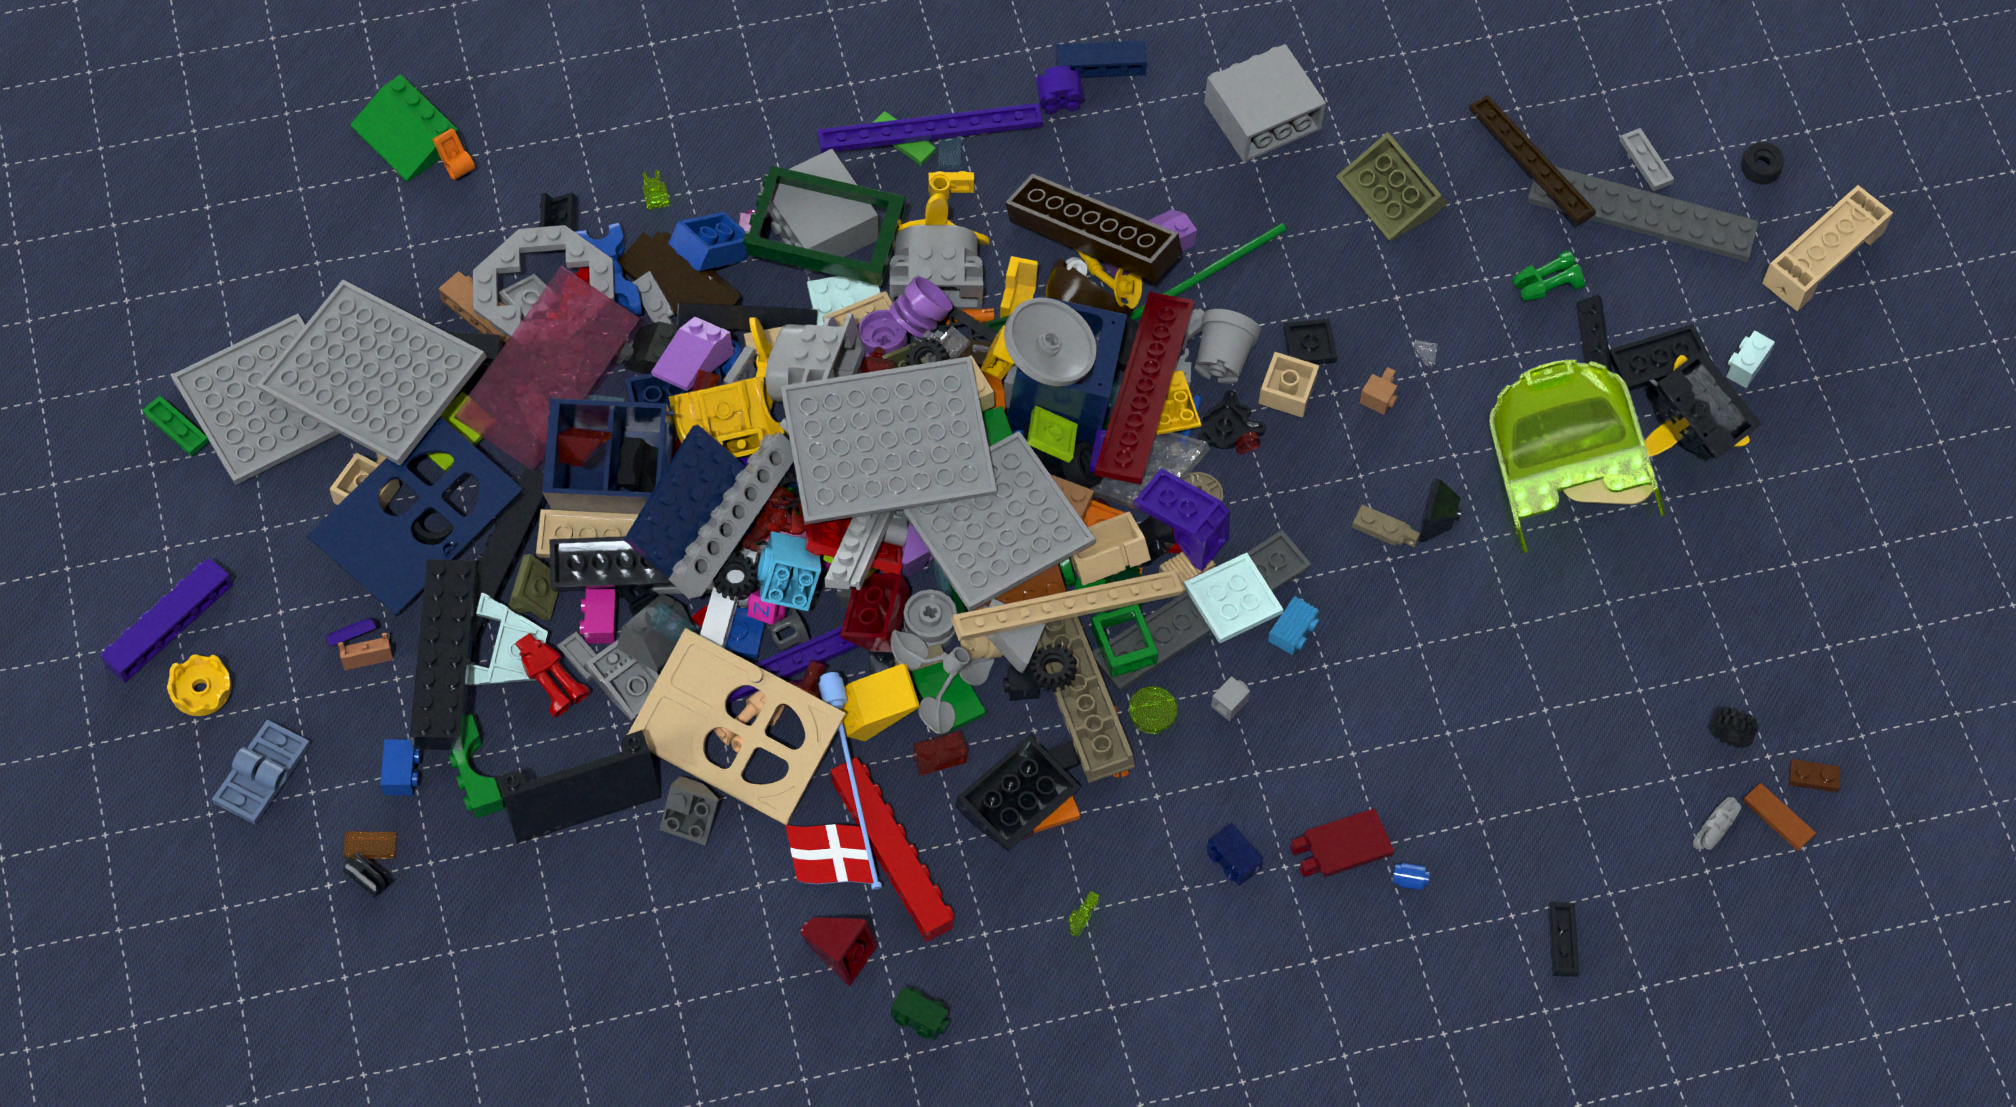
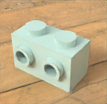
M1754 331L1750 338L1746 336L1739 346L1741 351L1738 354L1734 352L1728 362L1730 369L1727 378L1747 389L1769 357L1775 342L1757 331Z

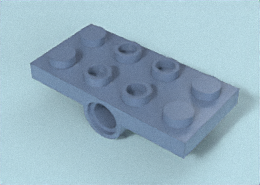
M266 720L248 748L242 747L237 752L232 763L233 769L212 798L213 803L256 825L310 747L309 740Z

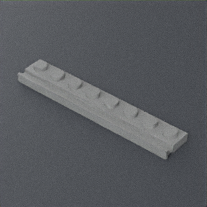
M895 510L852 518L824 579L825 588L850 589V587H856L857 590H861Z

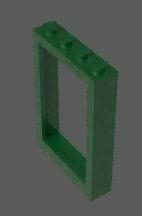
M771 165L769 174L765 173L763 178V192H759L756 199L757 210L752 212L750 217V231H746L744 235L743 245H746L747 255L881 286L904 215L905 196ZM776 183L887 208L871 262L867 263L758 237Z

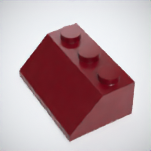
M873 573L865 579L861 590H857L856 587L852 588L840 634L842 639L872 652H892L891 635L894 630L900 631L904 608L910 593V588L902 574Z

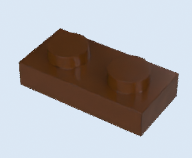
M1791 759L1789 763L1788 785L1837 793L1840 788L1841 766Z

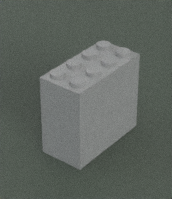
M1286 44L1273 47L1263 54L1254 55L1249 60L1235 63L1229 68L1220 72H1214L1207 77L1204 104L1243 162L1322 128L1326 102Z
M833 149L789 169L857 185ZM762 182L760 183L761 193L764 189V187H762ZM776 183L765 219L768 218L770 220L774 233L781 236L782 243L845 257L877 241L878 214L871 204ZM798 267L799 269L802 268L806 275L815 271L803 267Z

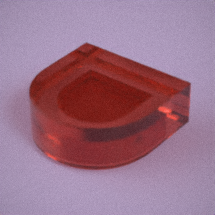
M1247 432L1237 439L1235 450L1238 455L1260 447L1261 440L1256 432Z

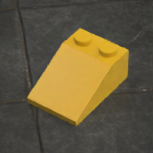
M903 663L846 685L845 691L848 702L840 710L846 713L842 721L846 736L867 741L918 709L920 706L907 665Z

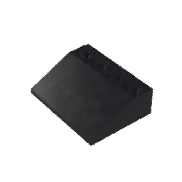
M1028 735L957 797L955 807L973 826L1009 852L1080 790L1081 787L1031 735Z

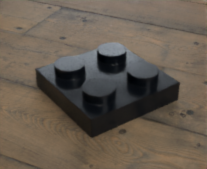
M1329 318L1284 323L1283 330L1290 357L1316 365L1337 363L1338 357Z

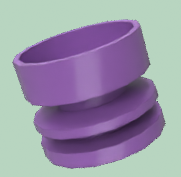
M920 276L914 277L905 288V294L899 295L897 301L893 302L890 306V312L894 319L905 330L918 338H928L932 331L937 328V321H942L953 309L947 295L937 285Z
M890 310L871 312L861 320L858 326V331L866 350L862 360L872 370L875 358L909 345L907 330L894 319Z

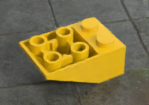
M1183 370L1174 373L1156 435L1201 427V422Z

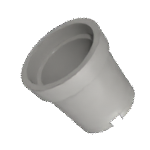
M1226 309L1207 310L1202 317V336L1195 370L1198 374L1209 380L1213 376L1217 377V382L1236 383L1241 375L1251 347L1255 346L1258 341L1261 328L1254 320L1241 313Z

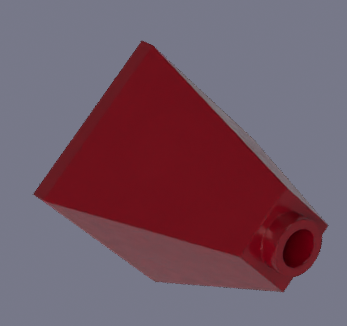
M812 917L809 922L807 921L803 924L800 932L806 944L849 986L852 985L878 947L867 921L863 919Z

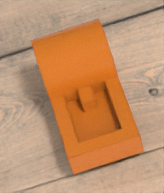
M451 128L432 139L451 179L456 180L475 169L473 160L464 151L454 129Z

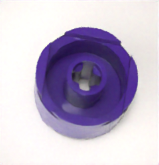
M1056 66L1046 69V74L1043 76L1037 75L1036 86L1039 102L1046 114H1054L1059 109L1076 111L1080 108V103L1084 99V93L1078 69L1075 68V71H1073L1070 66Z

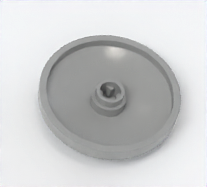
M1033 298L1018 305L1007 319L1004 339L1008 353L1014 363L1032 379L1050 386H1068L1080 381L1092 368L1096 358L1094 335L1084 318L1070 306L1054 299Z

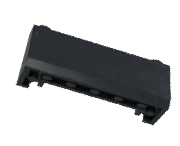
M643 731L630 733L623 738L621 742L623 752L526 782L524 776L516 771L498 775L497 778L503 803L517 844L661 798L650 751Z

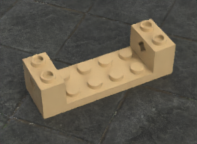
M1857 185L1770 263L1762 284L1793 309L1799 311L1812 299L1820 281L1862 243L1866 242L1868 245H1871L1885 232L1893 212Z

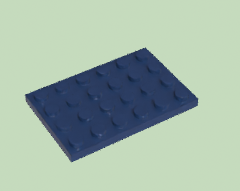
M699 425L692 426L625 536L624 541L666 577L670 578L674 572L673 567L684 558L686 548L692 542H695L699 536L698 531L700 528L708 523L711 518V512L722 503L724 493L733 487L736 482V476L746 466Z

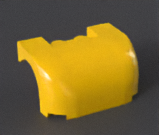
M763 376L669 396L671 410L675 412L673 420L676 432L681 443H683L692 426L699 425L737 458L757 452L761 446L760 441L766 435L780 432L784 434V429L780 427L781 422L773 420L767 409L763 390Z

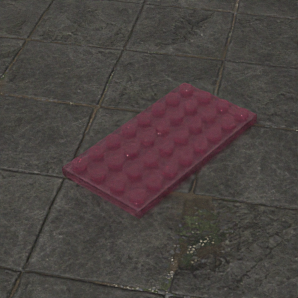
M561 266L457 411L454 418L534 471L546 454L550 398L584 400L640 318Z

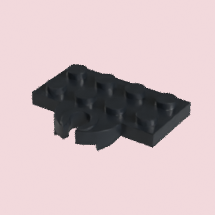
M1693 324L1609 349L1610 360L1617 374L1626 383L1628 391L1648 385L1657 395V383L1673 372L1674 363L1680 355L1685 356L1689 360L1703 349L1711 359Z

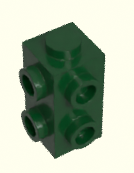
M903 987L891 1007V1017L897 1024L915 1029V1032L925 1039L930 1037L936 1041L939 1034L944 1035L950 1025L948 1020L949 1010H947L946 1006L939 1001L934 1000L932 1002L924 998L920 991L913 988L909 990Z

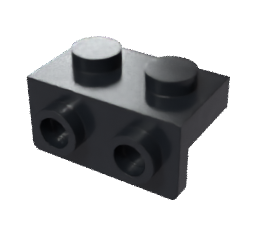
M546 192L542 193L539 205L541 211L539 227L565 225L575 232L577 196L571 192L552 198Z

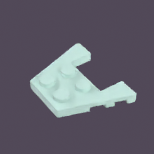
M481 593L476 616L497 620L501 623L490 667L486 668L471 664L469 686L536 680L528 678L521 662L520 650L515 643L529 633L536 640L540 639L542 643H545L548 632L525 617L514 613L502 603L496 602L489 595Z

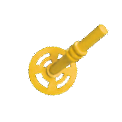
M1076 250L1084 260L1091 275L1096 276L1114 290L1116 301L1120 307L1124 305L1121 302V298L1127 299L1128 303L1125 305L1133 309L1137 306L1142 294L1141 276L1131 272L1128 276L1122 275L1124 269L1119 268L1115 279H1113L1103 271V266L1100 265V262L1095 257Z

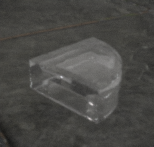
M1415 340L1414 352L1425 365L1434 367L1438 344Z

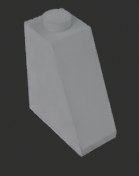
M993 598L989 606L984 604L982 609L1004 605V603ZM1046 623L986 636L1019 672L1023 673Z

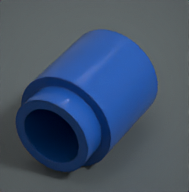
M1404 862L1402 864H1395L1392 884H1398V887L1422 891L1423 886L1428 887L1430 872L1425 871L1426 866Z

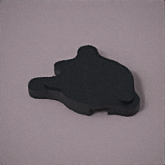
M1229 390L1226 391L1222 402L1212 407L1203 416L1198 442L1205 447L1212 446L1220 449H1230L1240 445L1248 437L1264 435L1266 425L1263 422L1249 420L1251 408L1240 404L1236 392Z

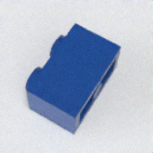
M384 739L380 781L383 795L414 794V786L419 784V772L416 771V764L421 762V750L413 749L411 740Z

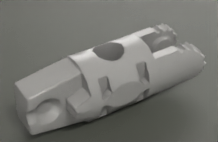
M1727 797L1713 811L1693 841L1694 848L1698 850L1704 848L1711 850L1722 839L1742 808L1734 797Z

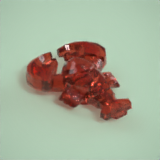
M780 486L774 489L764 504L765 513L763 514L761 510L753 520L757 524L749 535L744 534L741 538V544L746 549L755 551L756 543L770 537L771 531L777 533L782 531L791 535H801L806 531L807 525L804 523L801 503L797 504L801 514L797 516L796 509L793 508L790 523L787 522L788 514L786 509L774 508V505L786 506L790 504L788 500H784L782 497H787L794 502L796 498L791 491Z

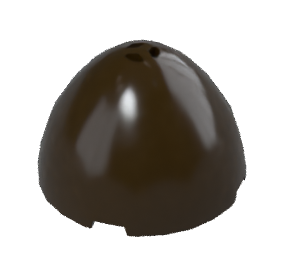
M1058 257L1046 283L1045 297L1126 314L1127 318L1133 313L1134 310L1124 304L1122 307L1117 305L1116 297L1072 267L1068 270L1066 268L1067 263Z

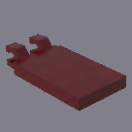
M1375 808L1306 830L1304 836L1293 839L1291 841L1292 845H1290L1293 856L1310 850L1314 858L1301 862L1302 866L1299 870L1303 877L1321 872L1325 878L1394 854V849Z

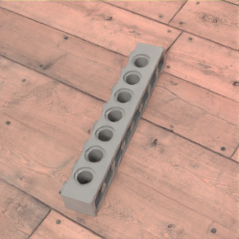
M781 432L773 435L768 434L760 441L761 446L758 451L749 457L747 461L749 464L736 476V482L733 487L724 493V500L711 512L710 520L698 531L699 536L695 542H692L686 548L684 558L673 567L674 572L669 580L688 599L703 595L792 465L793 456L790 441Z

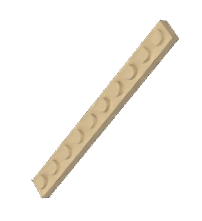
M1171 570L955 614L951 621L958 640L962 641L1179 596L1182 594L1183 589L1176 571Z

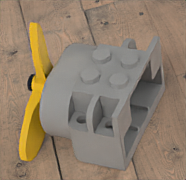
M937 193L929 198L925 207V219L909 221L900 225L894 244L895 256L890 261V299L892 303L897 301L899 295L905 294V288L912 279L920 276L937 285L947 295L951 303L959 309H982L983 264L982 260L978 257V244L989 245L990 239L983 234L950 222L947 219L948 201L943 194Z
M852 313L847 314L843 326H838L834 317H826L823 325L787 324L780 330L773 347L768 342L758 318L750 317L749 320L754 343L758 354H755L753 357V366L758 368L756 377L763 376L764 398L769 413L771 412L773 401L783 402L780 386L855 375L859 370L866 351Z

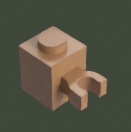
M1387 367L1382 378L1372 374L1362 390L1359 403L1385 415L1388 408H1393L1398 399V396L1395 395L1397 385L1392 383L1396 371Z

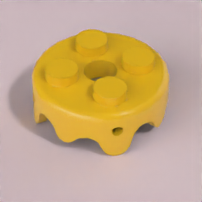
M191 655L185 663H174L171 666L167 690L173 704L181 712L191 716H206L219 710L230 697L232 689L231 679L228 671L217 656ZM199 683L207 685L206 689L202 692L194 691V687Z

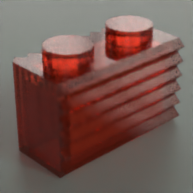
M957 730L956 733L952 732V734L948 733L947 736L943 734L942 737H934L932 740L928 739V741H919L918 744L914 743L913 759L919 776L967 763V749L960 731Z

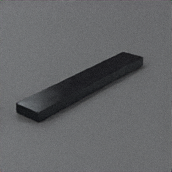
M678 302L676 326L682 327L694 317L722 329L751 330L750 317L758 318L763 330L783 327L787 324L816 325L817 309Z

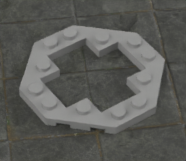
M565 225L518 229L473 270L474 313L480 318H485L489 321L491 326L503 335L511 337L521 348L567 345L576 338L575 335L591 325L604 308H609L615 302L612 258ZM566 249L567 268L589 266L590 299L568 300L567 320L522 323L520 304L498 306V274L521 272L520 253Z

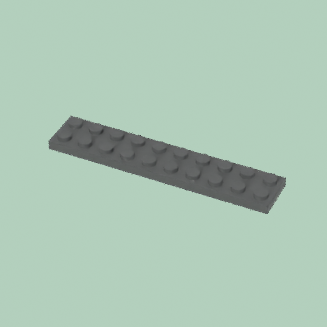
M1556 167L1596 210V215L1589 218V220L1745 262L1749 260L1758 225L1757 220ZM1533 179L1527 203L1565 213Z
M1283 530L1247 552L1273 593L1311 569L1312 565ZM1187 591L1144 618L1158 651L1156 665L1111 678L1099 647L1092 651L1098 668L1118 692L1123 691L1212 633ZM1136 624L1108 641L1114 657L1146 648Z

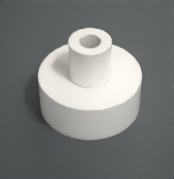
M1072 257L1066 261V268L1068 270L1073 267L1086 276L1087 265L1080 258Z

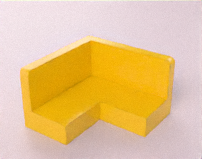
M1011 256L1006 273L1005 291L1000 306V318L1010 316L1018 305L1033 299V294H1035L1037 287V261Z

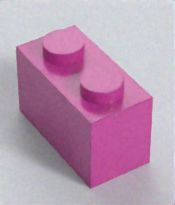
M586 589V598H581V613H585V620H580V635L585 636L587 644H612L615 642L617 610L615 589Z

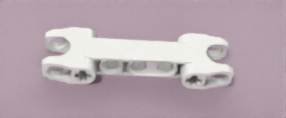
M750 551L747 556L751 559V563L754 562L756 569L757 552ZM732 570L726 574L725 579L729 583H739L743 580L744 574L740 570ZM712 580L707 589L713 591L700 636L725 649L739 600L738 596H734V601L730 600L729 596L726 599L723 598L722 593L718 594Z

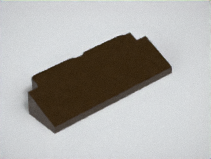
M657 231L652 238L642 232L618 260L623 271L634 281L648 271L653 273L673 307L676 317L678 302L738 305L740 300L739 292L712 269L697 271L691 267L687 260L677 254L675 249L668 244L672 236L668 232L660 233ZM725 329V330L729 331V332L732 334V333H734L737 329Z

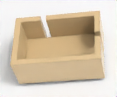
M1130 511L1087 527L1095 538V544L1069 557L1070 563L1083 586L1126 570L1125 566L1129 565L1131 568L1151 560L1145 537Z

